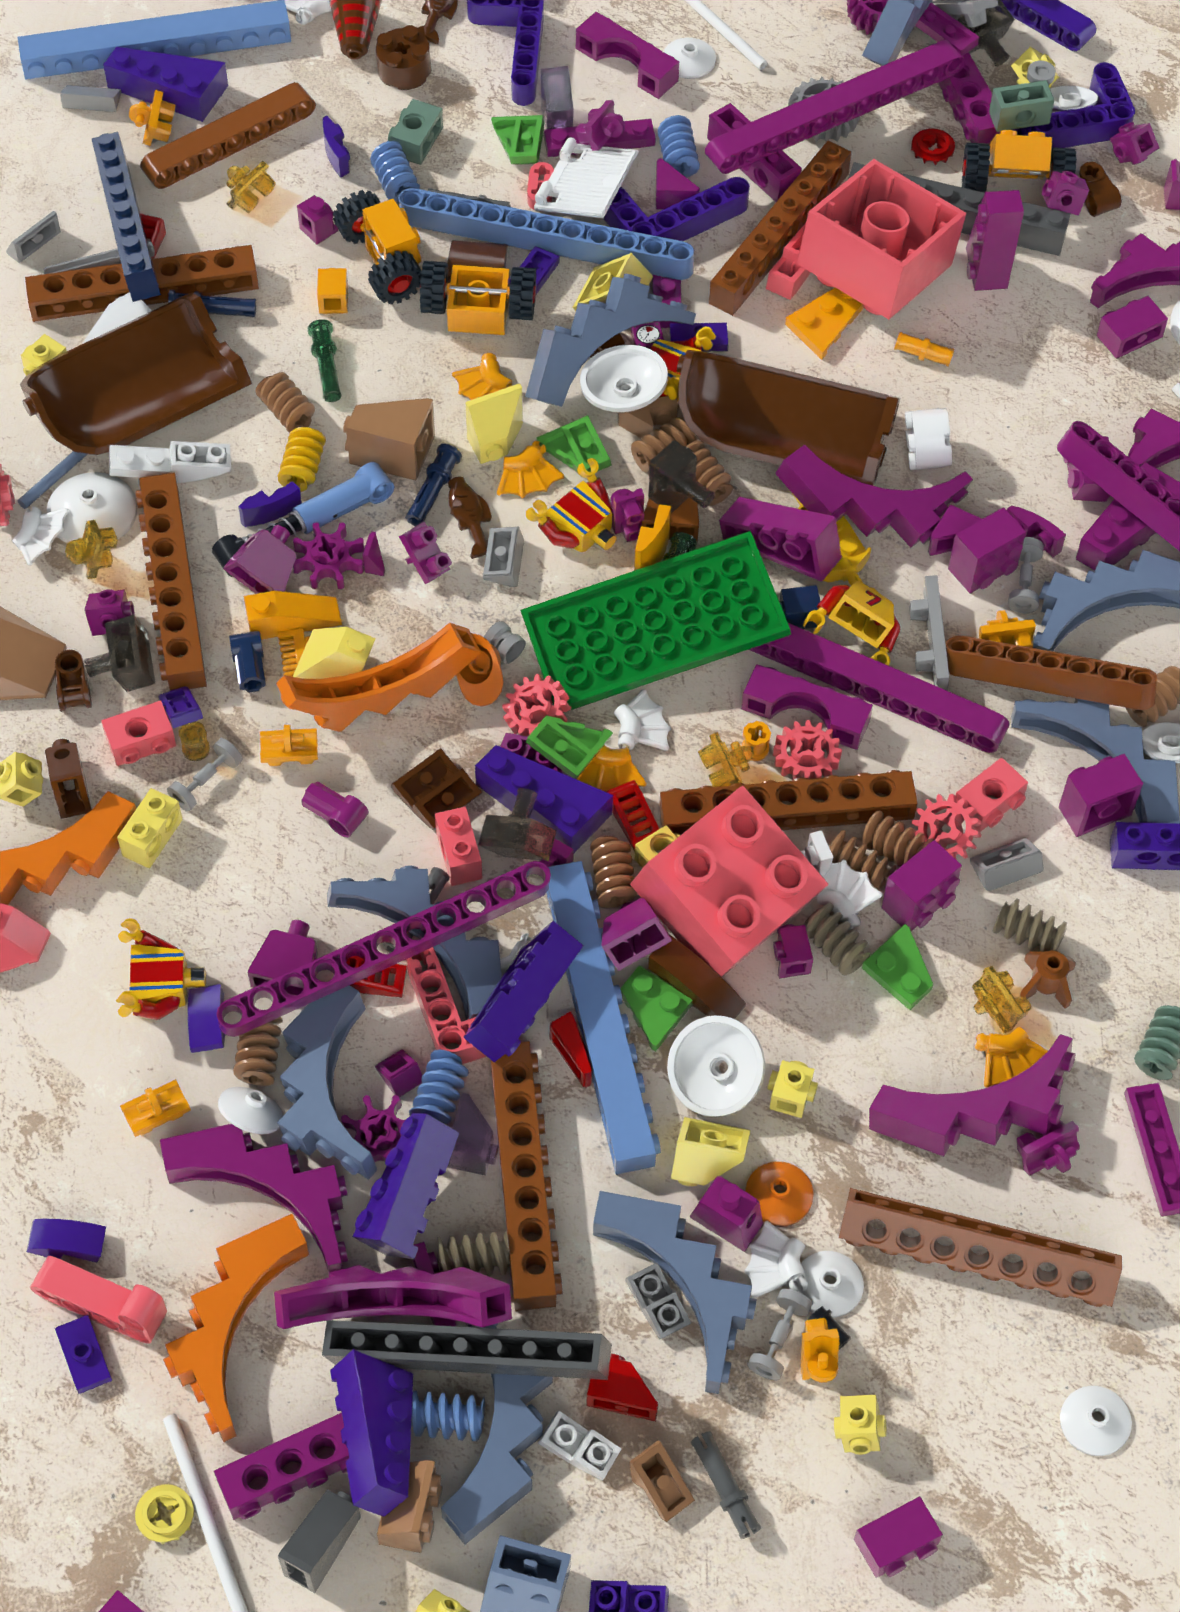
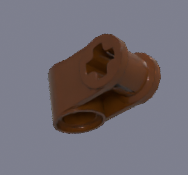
M1096 162L1082 164L1079 176L1085 179L1089 189L1084 202L1089 214L1095 217L1120 208L1122 203L1120 192L1105 173L1103 167Z
M75 650L62 651L55 659L56 692L60 712L66 711V708L83 705L86 708H91L90 687L82 655ZM69 668H76L72 671H66Z

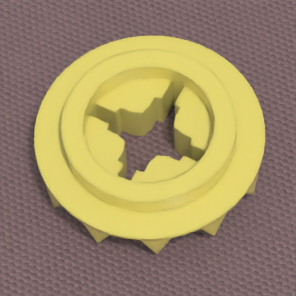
M169 1484L158 1485L148 1490L140 1498L135 1511V1520L139 1531L149 1541L152 1540L162 1544L172 1540H179L187 1530H190L194 1516L193 1504L189 1495L183 1489ZM161 1502L162 1506H165L167 1510H175L171 1514V1526L165 1523L163 1519L155 1520L160 1515L158 1510L160 1508L157 1503Z

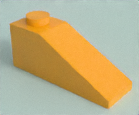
M269 591L243 596L250 632L260 631L261 640L278 637V632L302 628L304 632L313 629L342 625L336 597L282 591Z

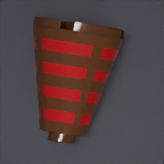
M329 0L341 52L350 59H360L368 52L382 0Z

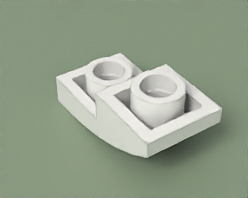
M822 830L809 834L808 846L805 847L804 851L800 852L824 878L832 864L833 855Z
M560 1411L555 1413L538 1441V1444L600 1480L605 1478L621 1451L620 1447L595 1430L591 1429L588 1431Z

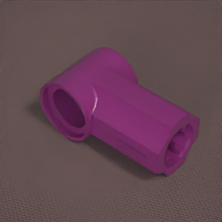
M318 781L308 786L301 800L303 807L327 820L329 826L336 833L346 838L352 835L369 814L365 804L351 795L343 797Z

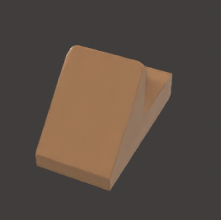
M669 396L659 397L651 404L639 410L618 412V424L639 438L649 435L653 431V426L669 423L671 419L677 418V398L670 400Z
M656 1441L629 1462L633 1483L644 1489L662 1520L669 1521L695 1501L660 1441Z

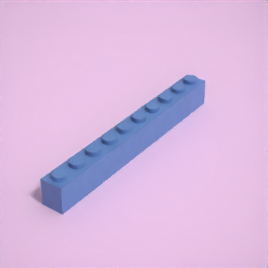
M285 0L17 37L25 80L104 69L103 64L116 47L189 57L291 42Z
M582 861L548 867L551 877L546 894L552 919L584 945L566 970V975L583 1044L592 1068L591 1077L615 1174L655 1167L656 1154L661 1153L660 1142L657 1133L651 1134L649 1123H653L652 1111L649 1103H643L641 1093H645L642 1073L636 1074L633 1064L638 1062L634 1043L628 1044L626 1034L630 1033L628 1017L626 1014L620 1013L619 1004L623 1003L619 985L613 986L611 976L615 975L614 964L609 957H606L601 945L603 928H599L597 919L601 918L597 899H591L589 892L593 891L591 873L584 872Z

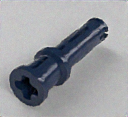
M170 289L168 303L189 293H176L175 290ZM194 291L193 293L201 297L208 314L256 316V299L202 296V293H199V291Z
M440 444L438 446L434 462L430 463L426 469V480L405 516V519H408L407 522L413 526H417L425 521L441 488L451 480V472L455 464L460 463L462 459L460 451L449 444Z

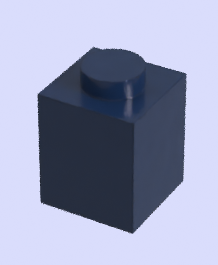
M817 585L781 589L779 602L787 622L802 629L816 628L817 624L813 621L807 622L805 627H803V623L809 612L818 610L817 605L820 603Z

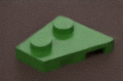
M543 115L491 118L493 128L511 164H535L539 162L545 125Z
M588 415L537 437V441H540L539 445L542 446L544 444L546 446V452L576 472L578 465L581 463L584 464L588 472L591 471L587 462L589 458H594L598 462V471L612 466L611 460Z
M546 715L527 737L526 743L570 777L577 779L611 738L613 732L608 729L598 731L585 728V724L564 722L560 718Z
M906 924L863 962L862 969L909 1010L918 1004L933 988L931 977L910 928Z
M640 965L620 988L624 1003L633 1012L635 1022L639 1028H642L649 1040L650 1048L655 1052L692 1007L693 1000Z

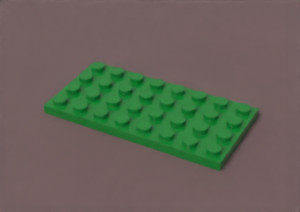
M751 531L520 610L544 679L549 675L554 682L559 681L569 695L570 699L567 703L570 705L571 710L791 635L790 627ZM552 695L551 700L554 706V696Z

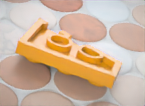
M833 288L787 316L785 325L822 360L827 354L829 347L838 341L842 331L848 324L854 321L864 307L862 303L837 288Z

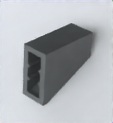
M327 1489L278 1555L283 1575L313 1593H316L361 1518L359 1507L353 1506L350 1495L342 1491L335 1494Z

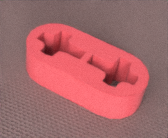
M538 162L530 168L527 202L533 210L536 203V193L544 181H548L554 171L552 165L546 162ZM540 175H544V181L539 180ZM548 196L546 198L547 202H552L553 197Z

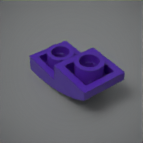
M328 116L323 117L325 150L332 167L341 178L350 173V154L343 145L345 136L339 124H334Z
M292 481L286 486L278 488L270 497L262 490L253 496L247 497L238 506L241 524L244 527L257 526L293 512L294 507L302 504L300 488Z
M221 984L189 989L188 1034L191 1053L224 1048L225 1034L220 1030L217 1019V1009L224 1001V992Z
M34 1219L26 1252L43 1257L53 1256L59 1259L63 1255L97 1263L102 1253L106 1226L65 1219Z
M591 1580L589 1612H668L669 1589L667 1586L630 1585L627 1581Z

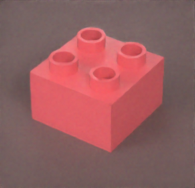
M873 159L809 211L797 264L816 275L822 284L841 290L862 303L863 307L870 313L882 315L889 320L952 265L967 213Z
M742 785L648 861L630 885L641 898L647 901L657 917L679 942L689 948L723 977L772 936L781 926L785 925L804 909L829 884Z

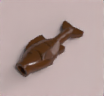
M425 0L421 13L428 15L425 25L418 27V31L428 41L434 44L439 43V36L435 30L437 21L442 16L451 20L457 10L458 0Z
M454 477L448 482L450 514L458 521L459 530H470L475 543L471 551V559L484 556L487 552L488 540H486L480 525L481 522L491 521L492 516L489 506L466 483L464 477Z

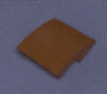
M452 240L447 262L448 283L451 281L453 265L506 268L508 244Z
M441 748L391 785V788L398 797L432 830L436 828L435 813L465 807L482 794V791L464 769L459 770Z

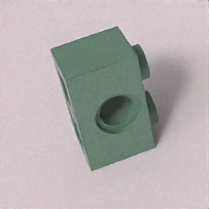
M1047 80L993 88L989 114L996 132L1050 123L1054 98Z
M412 99L407 109L404 108L401 111L397 125L390 129L388 141L399 142L406 155V159L421 165L443 129V108Z

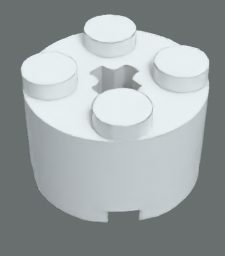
M935 408L905 412L906 429H911L905 431L906 444L909 452H913L908 453L910 471L952 466V449L949 437L950 426L947 409Z

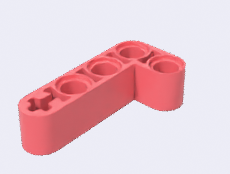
M432 947L406 959L408 975L435 1049L447 1050L461 1058L462 1065L487 1057L463 1038L475 1018L461 1022L434 948ZM420 961H423L424 965H426L427 970L422 972V966L420 964ZM428 987L438 988V991L433 993L424 990ZM439 1015H447L449 1017L445 1021L435 1019ZM449 1043L460 1045L452 1050L445 1047Z
M47 1256L30 1286V1289L35 1294L79 1315H88L90 1320L147 1344L151 1343L167 1314V1308L162 1296L154 1290L136 1284L131 1291L53 1256Z

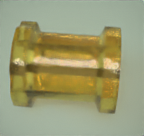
M197 721L182 725L179 730V737L182 743V753L185 758L190 761H201L206 758L210 752V745L206 739L207 731L205 726Z

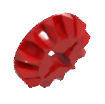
M935 128L919 131L914 135L911 143V151L915 153V158H922L924 164L932 161L935 166L939 161L946 163L949 157H953L955 142L951 135ZM937 143V148L933 151L929 150V148Z

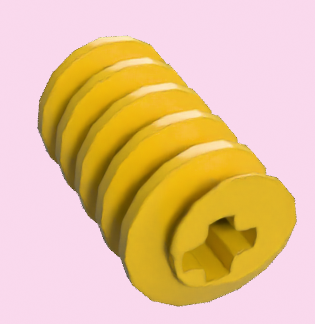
M298 427L290 432L283 460L280 464V471L277 475L278 482L283 487L293 481L300 488L301 493L307 490L308 485L315 482V474L318 472L323 446L326 443V437L321 432L308 427Z

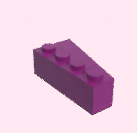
M1019 190L985 192L981 204L978 205V214L966 246L968 257L967 277L972 279L974 291L1008 289L1024 214Z
M1144 462L1141 468L1180 498V482ZM1114 499L1081 538L1076 560L1094 571L1099 561L1115 565L1128 556L1132 549L1148 542L1150 537L1156 532Z
M739 497L719 519L723 540L751 531L761 557L821 582L842 558L835 516Z

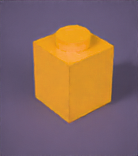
M346 268L318 269L317 298L319 314L348 313Z

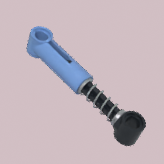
M367 463L356 472L353 478L294 507L293 512L289 514L288 518H279L278 523H269L268 528L264 530L271 533L273 527L279 525L286 528L290 532V536L293 534L297 536L299 531L308 534L313 531V523L317 522L322 527L368 502L378 504L385 501L392 495L395 486L378 463ZM233 534L226 535L214 544L212 553L222 568L252 534L242 538Z

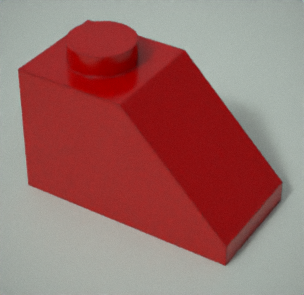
M611 1353L608 1380L590 1379L586 1406L656 1422L658 1402L633 1364L625 1361L624 1357Z

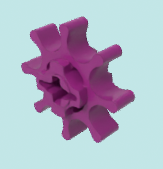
M343 522L339 523L338 530L333 534L323 533L320 530L319 523H313V535L315 537L313 540L303 541L297 537L293 539L294 551L305 554L303 558L295 560L293 573L299 574L305 570L314 572L310 576L312 589H317L319 582L328 577L333 578L337 582L338 589H343L345 587L343 572L348 570L355 571L358 574L364 572L363 561L351 557L355 553H362L364 551V540L361 537L350 542L343 540L347 536L346 524Z
M366 1095L363 1097L364 1105L367 1108L366 1115L359 1120H353L347 1115H343L341 1122L346 1129L356 1131L354 1139L371 1153L374 1162H385L387 1155L396 1147L401 1137L400 1130L405 1120L397 1118L396 1115L402 1107V1102L398 1095H394L391 1105L387 1109L380 1111L373 1108L370 1096Z

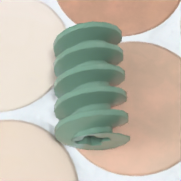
M1165 1005L1156 1009L1149 1029L1145 1033L1144 1040H1142L1139 1046L1140 1050L1137 1051L1134 1057L1139 1069L1154 1079L1169 1080L1173 1076L1171 1071L1177 1068V1060L1180 1059V1007Z

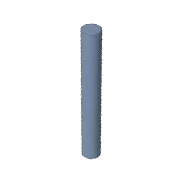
M74 451L70 453L17 500L19 505L23 509L28 508L87 454Z

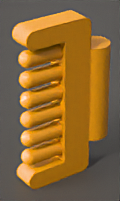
M302 628L278 632L279 645L283 646L280 648V652H282L281 658L284 659L282 660V665H286L282 668L285 672L283 676L293 677L294 670H296L310 636L305 637Z

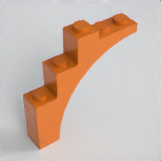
M448 623L434 636L411 651L368 670L324 679H302L284 675L276 684L280 690L282 702L289 709L314 715L315 721L322 728L342 732L365 710L387 715L410 693L431 698L475 659L481 651L468 628Z
M107 791L90 812L62 832L29 846L0 851V903L9 905L22 885L32 892L39 893L41 891L51 896L70 867L81 875L87 876L89 874L99 879L120 848L117 837L135 812V803Z
M293 1213L216 1248L219 1261L214 1262V1266L222 1282L191 1296L194 1308L188 1311L197 1330L165 1344L169 1356L164 1358L163 1361L171 1379L178 1376L182 1387L190 1384L198 1403L205 1400L210 1411L204 1414L206 1422L212 1434L220 1433L223 1442L237 1436L228 1411L225 1387L227 1359L235 1331L247 1308L262 1289L286 1268L309 1255L307 1242Z

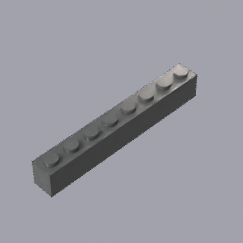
M854 162L848 179L865 165ZM899 173L966 212L961 233L971 234L978 214V205L981 204L984 196L983 192ZM1022 202L1024 214L1017 246L1060 256L1071 213Z
M327 1320L322 1356L336 1365L354 1349L401 1369L608 1380L612 1344L602 1334Z

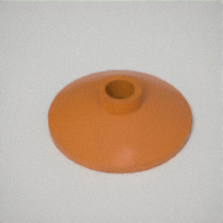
M770 1162L758 1167L750 1175L745 1188V1192L760 1202L763 1223L769 1221L777 1227L793 1225L802 1220L809 1212L813 1202V1188L807 1175L795 1165L786 1162ZM781 1185L786 1188V1191L784 1193H777L774 1187Z

